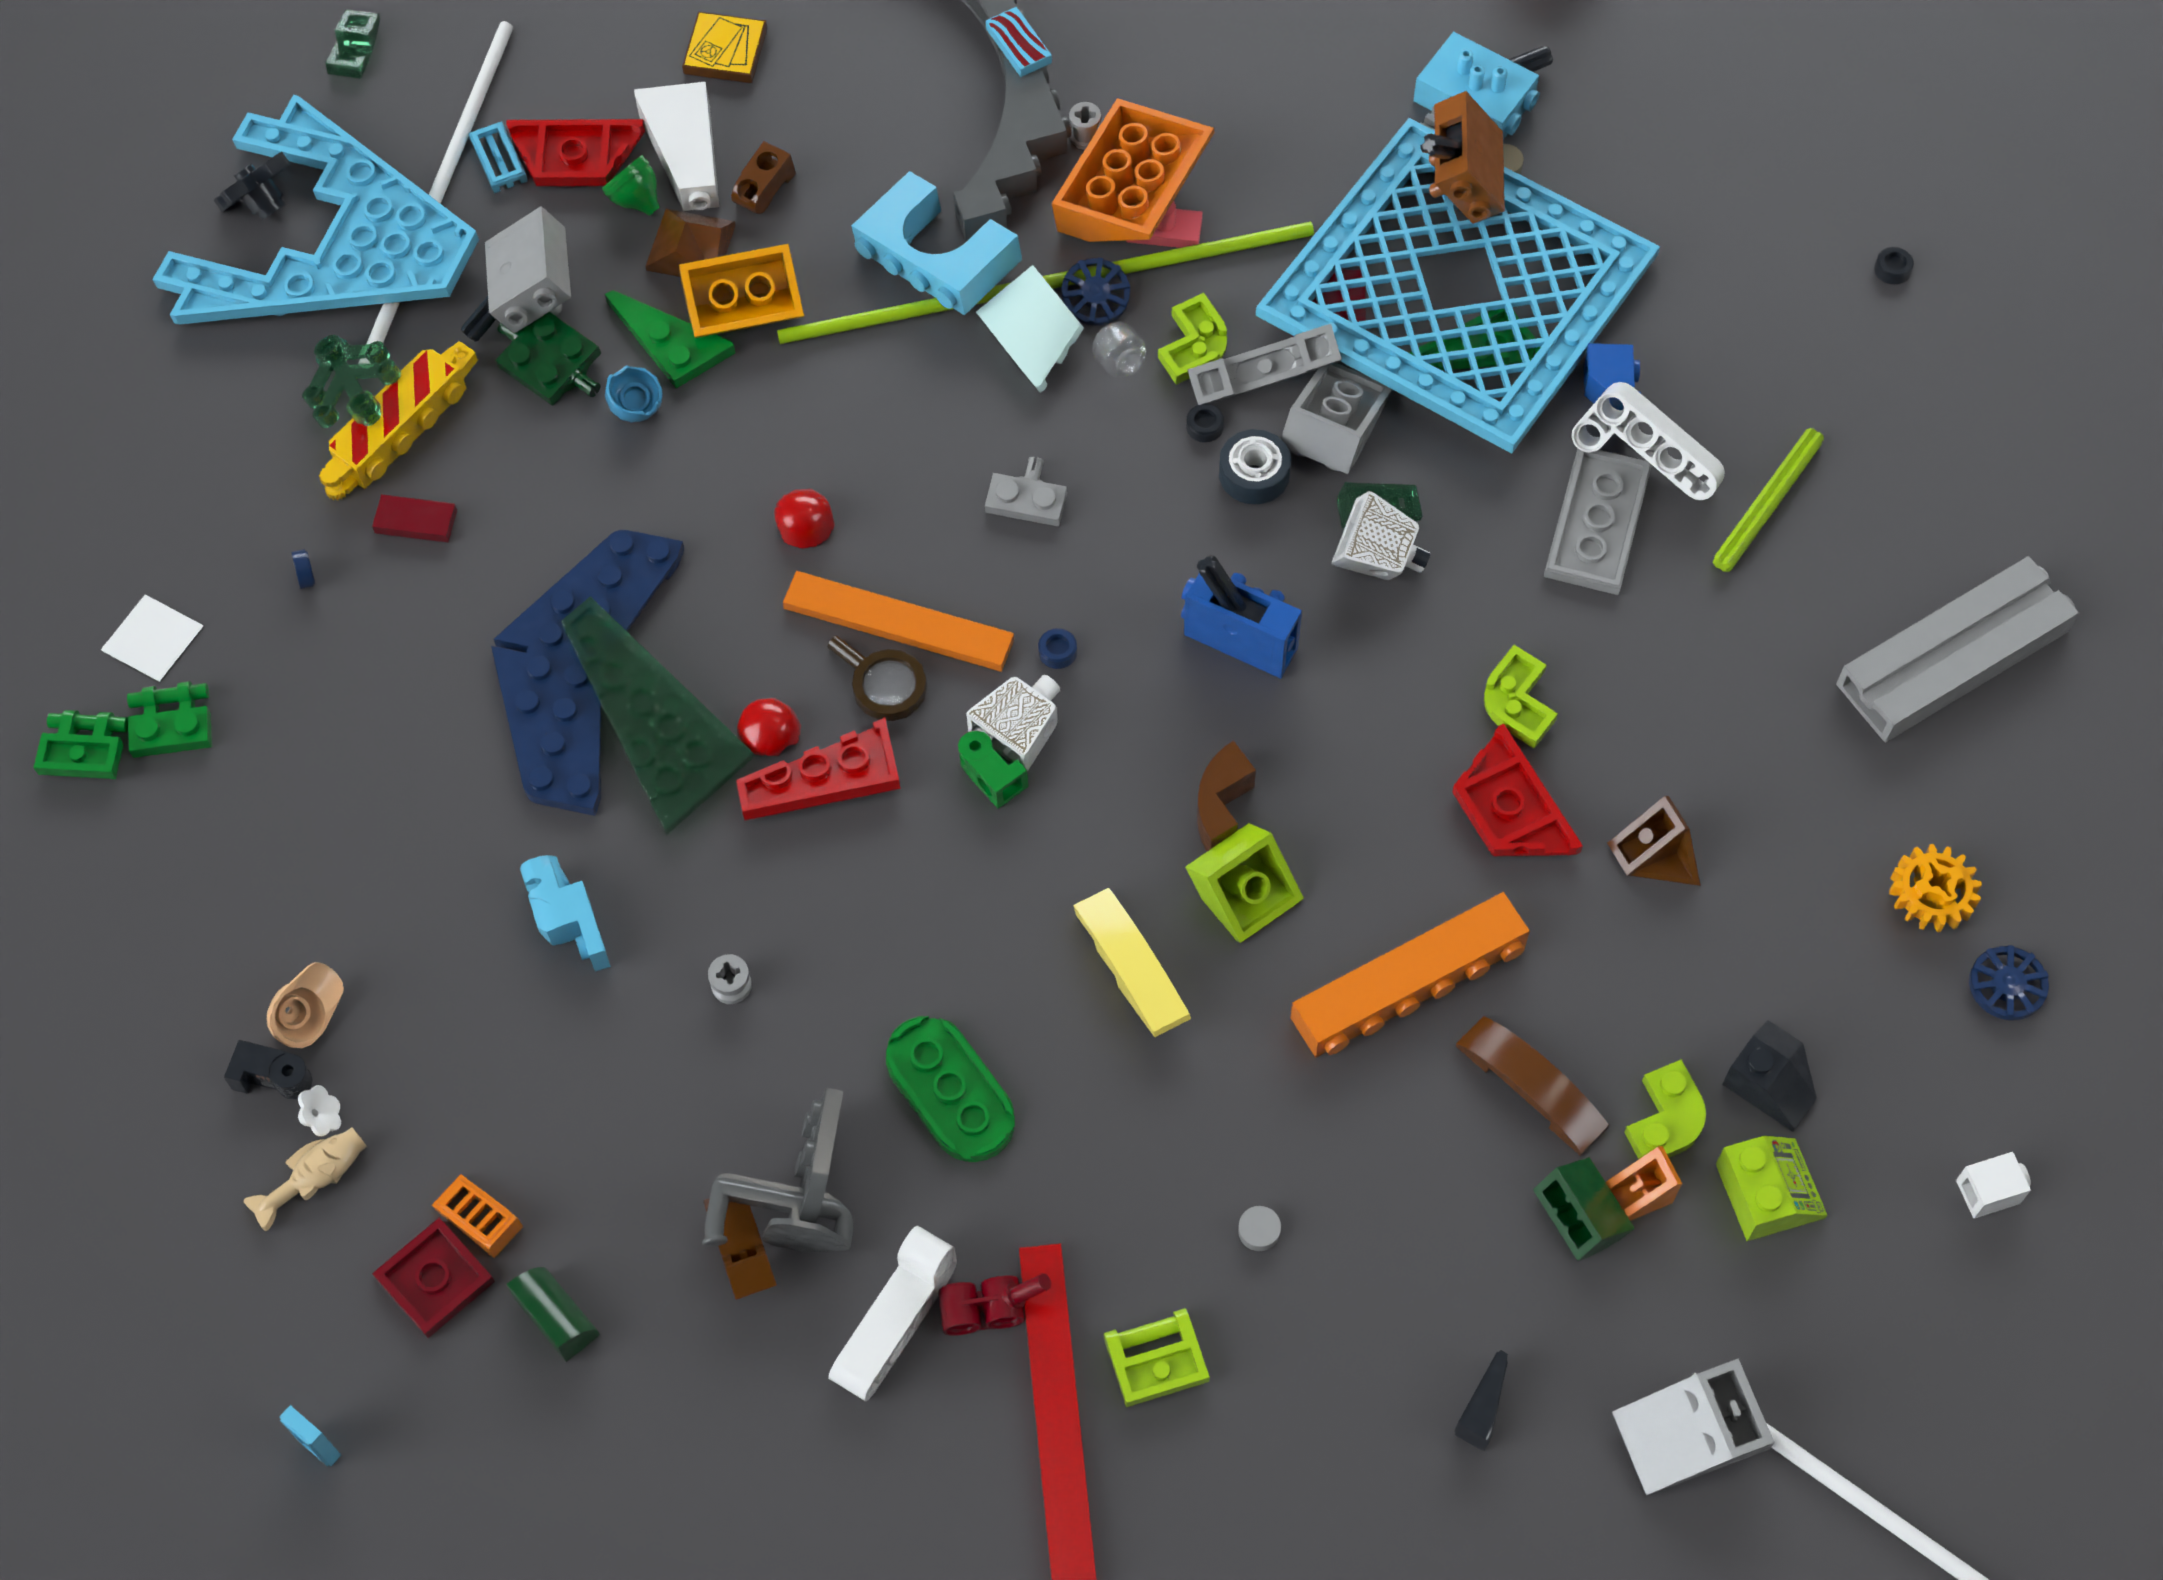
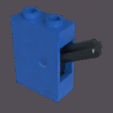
M1208 555L1205 559L1200 560L1197 564L1199 569L1196 579L1191 577L1182 592V599L1185 600L1181 613V618L1184 619V635L1281 679L1298 650L1302 610L1283 602L1285 596L1279 590H1272L1267 595L1261 588L1246 586L1247 580L1241 573H1233L1230 578L1215 556Z

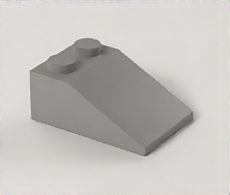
M1338 363L1319 368L1292 405L1281 440L1293 454L1302 457L1306 456L1324 464L1331 470L1348 474L1359 458L1393 389L1367 375Z

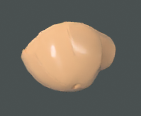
M314 962L300 972L289 984L277 991L267 1011V1026L276 1040L291 1048H304L312 1045L323 1034L344 991L343 982L338 974L329 966ZM287 1007H289L290 1010L286 1013L285 1010Z

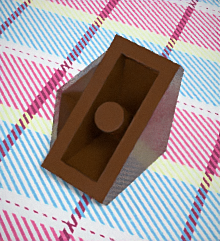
M1669 796L1661 798L1607 842L1627 876L1701 886L1690 829Z

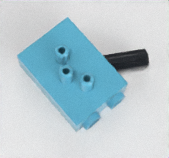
M1453 31L1416 78L1413 101L1432 111L1434 104L1467 91L1503 131L1504 139L1507 134L1513 135L1521 122L1522 114L1526 110L1530 112L1536 105L1540 92L1537 91L1539 75L1534 73V71L1552 64L1551 50L1549 47L1541 46L1507 59Z

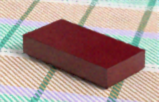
M381 494L372 528L376 534L449 543L457 508L455 503Z

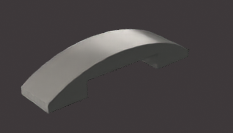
M1328 324L1296 334L1295 337L1187 370L1197 403L1201 405L1281 382L1341 361L1342 358L1332 326Z

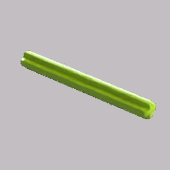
M1814 428L1805 430L1716 553L1713 560L1716 568L1721 569L1723 572H1730L1821 447L1824 440L1821 432H1817Z

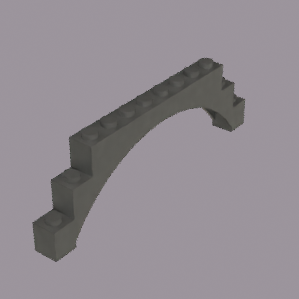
M962 0L974 13L985 30L986 20L1016 7L1015 4H1017V0ZM1020 9L1019 11L1022 13V15H1023L1024 18L1026 19V16H1025V13H1024L1023 9ZM987 30L986 32L999 56L1005 78V103L1000 126L984 161L963 190L953 192L955 215L966 242L990 219L1007 229L1006 216L1011 215L1008 199L1037 192V176L1042 175L1039 161L1067 153V138L1071 137L1069 121L1066 116L1061 117L1058 111L1060 110V101L1057 91L1055 89L1050 90L1047 84L1049 83L1047 67L1044 66L1020 77Z

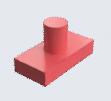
M1173 201L1150 240H1126V242L1177 248L1197 245L1200 241L1203 212L1176 209V204Z

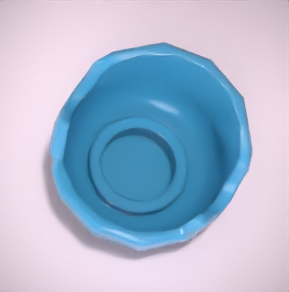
M626 365L618 372L608 376L605 399L610 411L620 420L630 423L647 420L660 408L662 388L657 377L645 368Z

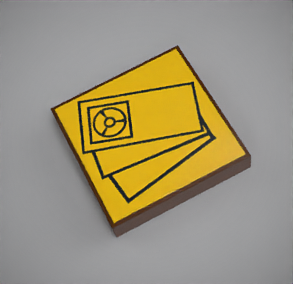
M698 11L682 65L683 73L686 75L752 83L767 32L766 20Z

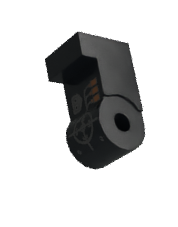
M238 1040L224 1075L228 1085L234 1091L248 1094L251 1084L278 1090L287 1099H297L301 1092L310 1090L313 1081L311 1073L301 1057L243 1040Z

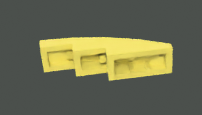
M1110 888L1073 905L1077 918L1093 938L1097 952L1115 975L1118 988L1154 1037L1191 1019L1190 1013L1166 972Z

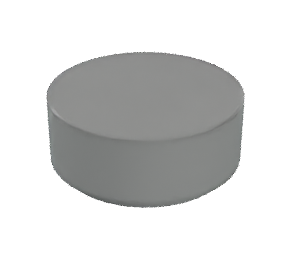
M1254 1206L1242 1214L1239 1220L1238 1234L1241 1242L1247 1248L1254 1251H1265L1272 1248L1278 1242L1281 1233V1222L1278 1215L1272 1209L1264 1206Z

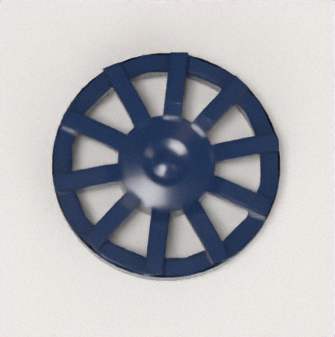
M1099 257L1080 260L1069 269L1063 279L1061 289L1062 301L1079 322L1092 326L1105 325L1118 319L1126 310L1130 298V284L1120 266ZM1097 266L1095 276H1091L1087 267ZM1102 267L1111 270L1105 278L1101 277ZM1082 270L1086 280L1083 281L1073 275ZM1115 275L1122 282L1112 285L1108 283ZM1069 281L1082 287L1081 289L1067 291ZM1124 289V299L1110 294L1111 291ZM1081 296L1082 300L1073 307L1069 297ZM1109 300L1120 305L1113 313L1107 304ZM1084 305L1091 308L1089 317L1078 312ZM1102 307L1107 316L1095 318L1096 308Z
M2013 945L1987 949L1977 958L1970 971L1969 986L1975 1001L1987 1013L2004 1020H2021L2035 1014L2045 1002L2049 991V975L2032 952L2028 953ZM1998 955H2007V966H2003L1997 957ZM2014 957L2023 960L2018 968L2014 967ZM1990 958L1997 971L1981 964ZM2030 965L2036 973L2025 975L2023 971ZM1978 971L1992 977L1991 981L1978 983ZM2039 979L2040 989L2028 985L2027 982ZM1991 988L1994 995L1987 1000L1983 996L1981 989ZM2023 992L2032 993L2039 996V998L2032 1005ZM1998 999L2007 1001V1010L1998 1008L1993 1004ZM2019 999L2026 1009L2014 1011V1000Z

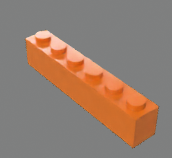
M1502 892L1292 1002L1290 1018L1315 1058L1326 1052L1328 1055L1336 1054L1343 1050L1349 1044V1040L1360 1034L1364 1036L1372 1035L1379 1031L1385 1025V1021L1396 1015L1402 1018L1413 1013L1419 1008L1422 1001L1432 996L1435 999L1444 997L1455 988L1456 983L1466 978L1475 980L1483 976L1490 969V965L1502 959L1504 962H1509L1517 958L1525 950L1530 930L1508 897Z

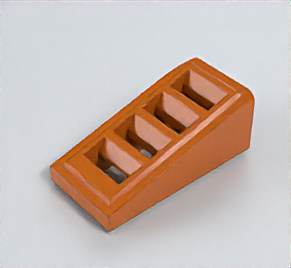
M462 1174L432 1204L436 1211L493 1258L523 1228L518 1217ZM462 1189L467 1191L468 1194L453 1210L447 1206ZM474 1199L479 1201L465 1218L460 1216ZM485 1208L490 1210L476 1227L471 1225ZM498 1217L501 1221L487 1236L484 1235L483 1231Z

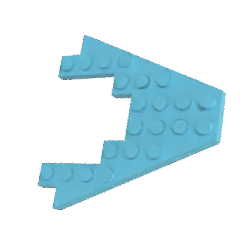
M293 95L280 120L247 113L232 140L236 149L274 157L282 151L289 162L324 170L313 189V193L317 200L341 205L315 254L312 255L281 247L267 274L262 275L168 251L152 279L157 288L181 294L170 313L173 322L179 325L268 315L283 316L287 313L450 297L479 238L476 230L301 97Z

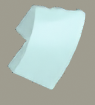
M1033 265L976 311L1040 393L1048 385L1045 378L1054 364H1061L1068 354V349L1076 342L1084 329Z

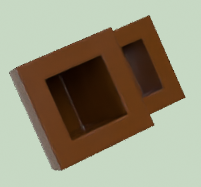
M1234 740L1224 746L1212 758L1203 773L1199 785L1197 824L1200 838L1206 851H1209L1238 831V823L1225 805L1255 787L1256 769Z
M709 1199L703 1200L706 1212L708 1209ZM729 1201L724 1224V1236L728 1238V1242L718 1247L735 1299L737 1300L777 1286L750 1205Z

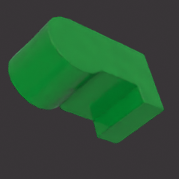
M970 731L960 738L958 751L963 771L997 809L1029 787L1027 769L1018 759L1008 765L993 749L992 740L986 733Z

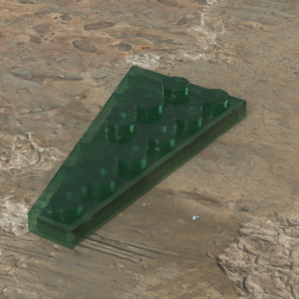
M590 596L561 621L562 628L667 836L753 759V752Z

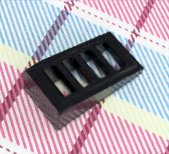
M1502 1350L1496 1352L1454 1431L1457 1437L1485 1451L1492 1437L1508 1364V1354Z

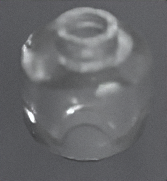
M1115 322L1108 324L1098 332L1093 341L1092 352L1107 373L1113 377L1122 378L1133 375L1142 368L1147 356V347L1144 340L1133 327L1125 322Z

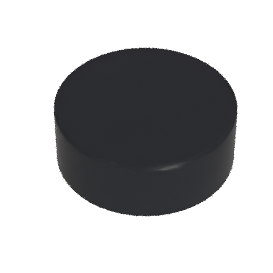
M1888 247L1878 254L1874 271L1877 277L1885 283L1901 284L1910 277L1914 261L1906 250L1899 247Z
M1211 404L1196 405L1188 412L1186 429L1191 438L1206 443L1212 442L1221 436L1224 428V416L1216 406Z

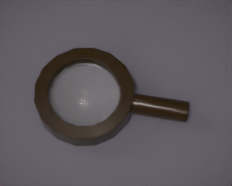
M834 636L829 641L828 649L856 669L852 682L853 693L857 705L865 714L877 720L885 718L886 721H896L910 716L924 701L927 689L926 676L923 666L914 656L902 650L885 649L873 652L865 657L838 636Z

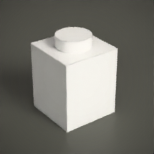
M2013 1152L1966 1166L1956 1180L1974 1219L2019 1205L2031 1191L2029 1173L2022 1163H2018Z

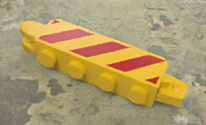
M460 341L441 355L433 349L422 350L329 440V451L332 459L325 465V468H322L319 475L321 483L326 486L324 489L329 499L332 498L333 501L335 499L338 501L346 497L345 495L349 494L357 485L366 489L374 480L380 479L386 472L387 467L399 455L405 454L412 446V443L425 430L430 429L436 423L438 417L450 405L460 400L467 389L464 378L478 361L474 350Z

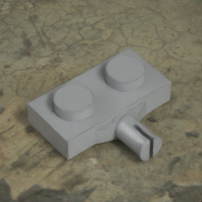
M1029 457L1025 476L1014 477L993 473L985 502V513L1059 527L1068 493L1067 486L1046 483L1040 480L1044 460L1037 457L1035 463V457Z

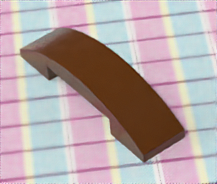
M1483 1016L1456 1043V1047L1485 1073L1491 1069L1551 1122L1549 1129L1580 1156L1609 1127V1124L1594 1105L1559 1069L1528 1043L1497 1022Z

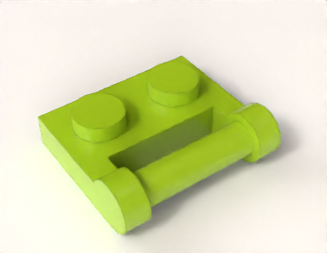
M1186 1308L1174 1311L1172 1317L1120 1333H1117L1116 1329L1103 1333L1107 1351L1111 1358L1126 1407L1198 1386L1210 1380ZM1179 1333L1182 1340L1128 1358L1125 1357L1123 1351L1124 1349Z

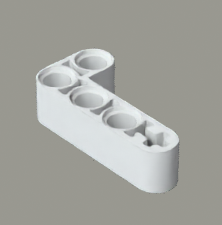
M1624 382L1613 383L1572 430V440L1575 446L1581 451L1588 453L1599 450L1615 433L1684 493L1695 500H1705L1711 497L1724 479V467L1716 457L1635 388ZM1615 397L1623 403L1624 410L1613 408L1609 398ZM1645 422L1649 424L1653 434L1647 435L1641 432L1638 423ZM1589 424L1597 427L1600 437L1590 435L1587 432L1586 425ZM1667 447L1678 449L1682 454V459L1672 458L1668 454ZM1691 461L1694 465L1687 470L1685 467ZM1704 474L1709 479L1703 482L1698 477Z
M918 1225L909 1232L899 1249L897 1256L899 1266L837 1357L829 1373L830 1380L864 1401H868L876 1392L938 1298L939 1288L948 1283L957 1264L955 1248Z

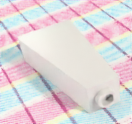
M706 82L634 89L639 117L644 119L645 130L683 211H700L719 207L711 113Z

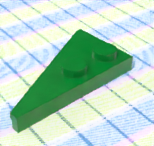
M615 290L605 294L608 305L676 389L736 353L734 344L716 334L695 338L692 325L686 321Z
M1505 308L1487 311L1491 323L1509 321ZM1514 312L1515 317H1516V320H1517V319H1520V318L1517 316V314ZM1481 315L1465 323V327L1484 325ZM1527 327L1519 328L1523 340L1536 339ZM1512 329L1494 332L1497 344L1516 342ZM1486 333L1468 336L1472 348L1490 346ZM1461 337L1443 339L1446 352L1465 349ZM1430 341L1419 347L1421 356L1439 353L1436 341ZM1541 347L1526 349L1530 361ZM1519 350L1501 353L1504 365L1523 363ZM1493 354L1475 357L1478 368L1497 366ZM1468 358L1449 360L1452 369L1471 368ZM1442 362L1429 363L1440 370H1444Z

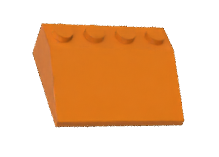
M1117 98L1052 202L1057 232L1088 242L1150 240L1215 133L1214 128Z

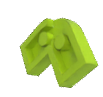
M1205 293L1172 307V317L1185 337L1158 349V359L1176 385L1190 379L1187 369L1222 359L1226 351V325Z
M1513 645L1487 680L1484 704L1488 715L1498 726L1504 724L1510 734L1530 747L1535 748L1555 723L1558 713L1528 695L1545 673L1547 665L1518 646Z
M1681 1059L1645 1074L1642 1079L1659 1113L1626 1126L1624 1133L1638 1159L1658 1146H1663L1669 1158L1690 1148L1702 1132L1706 1120L1705 1104Z

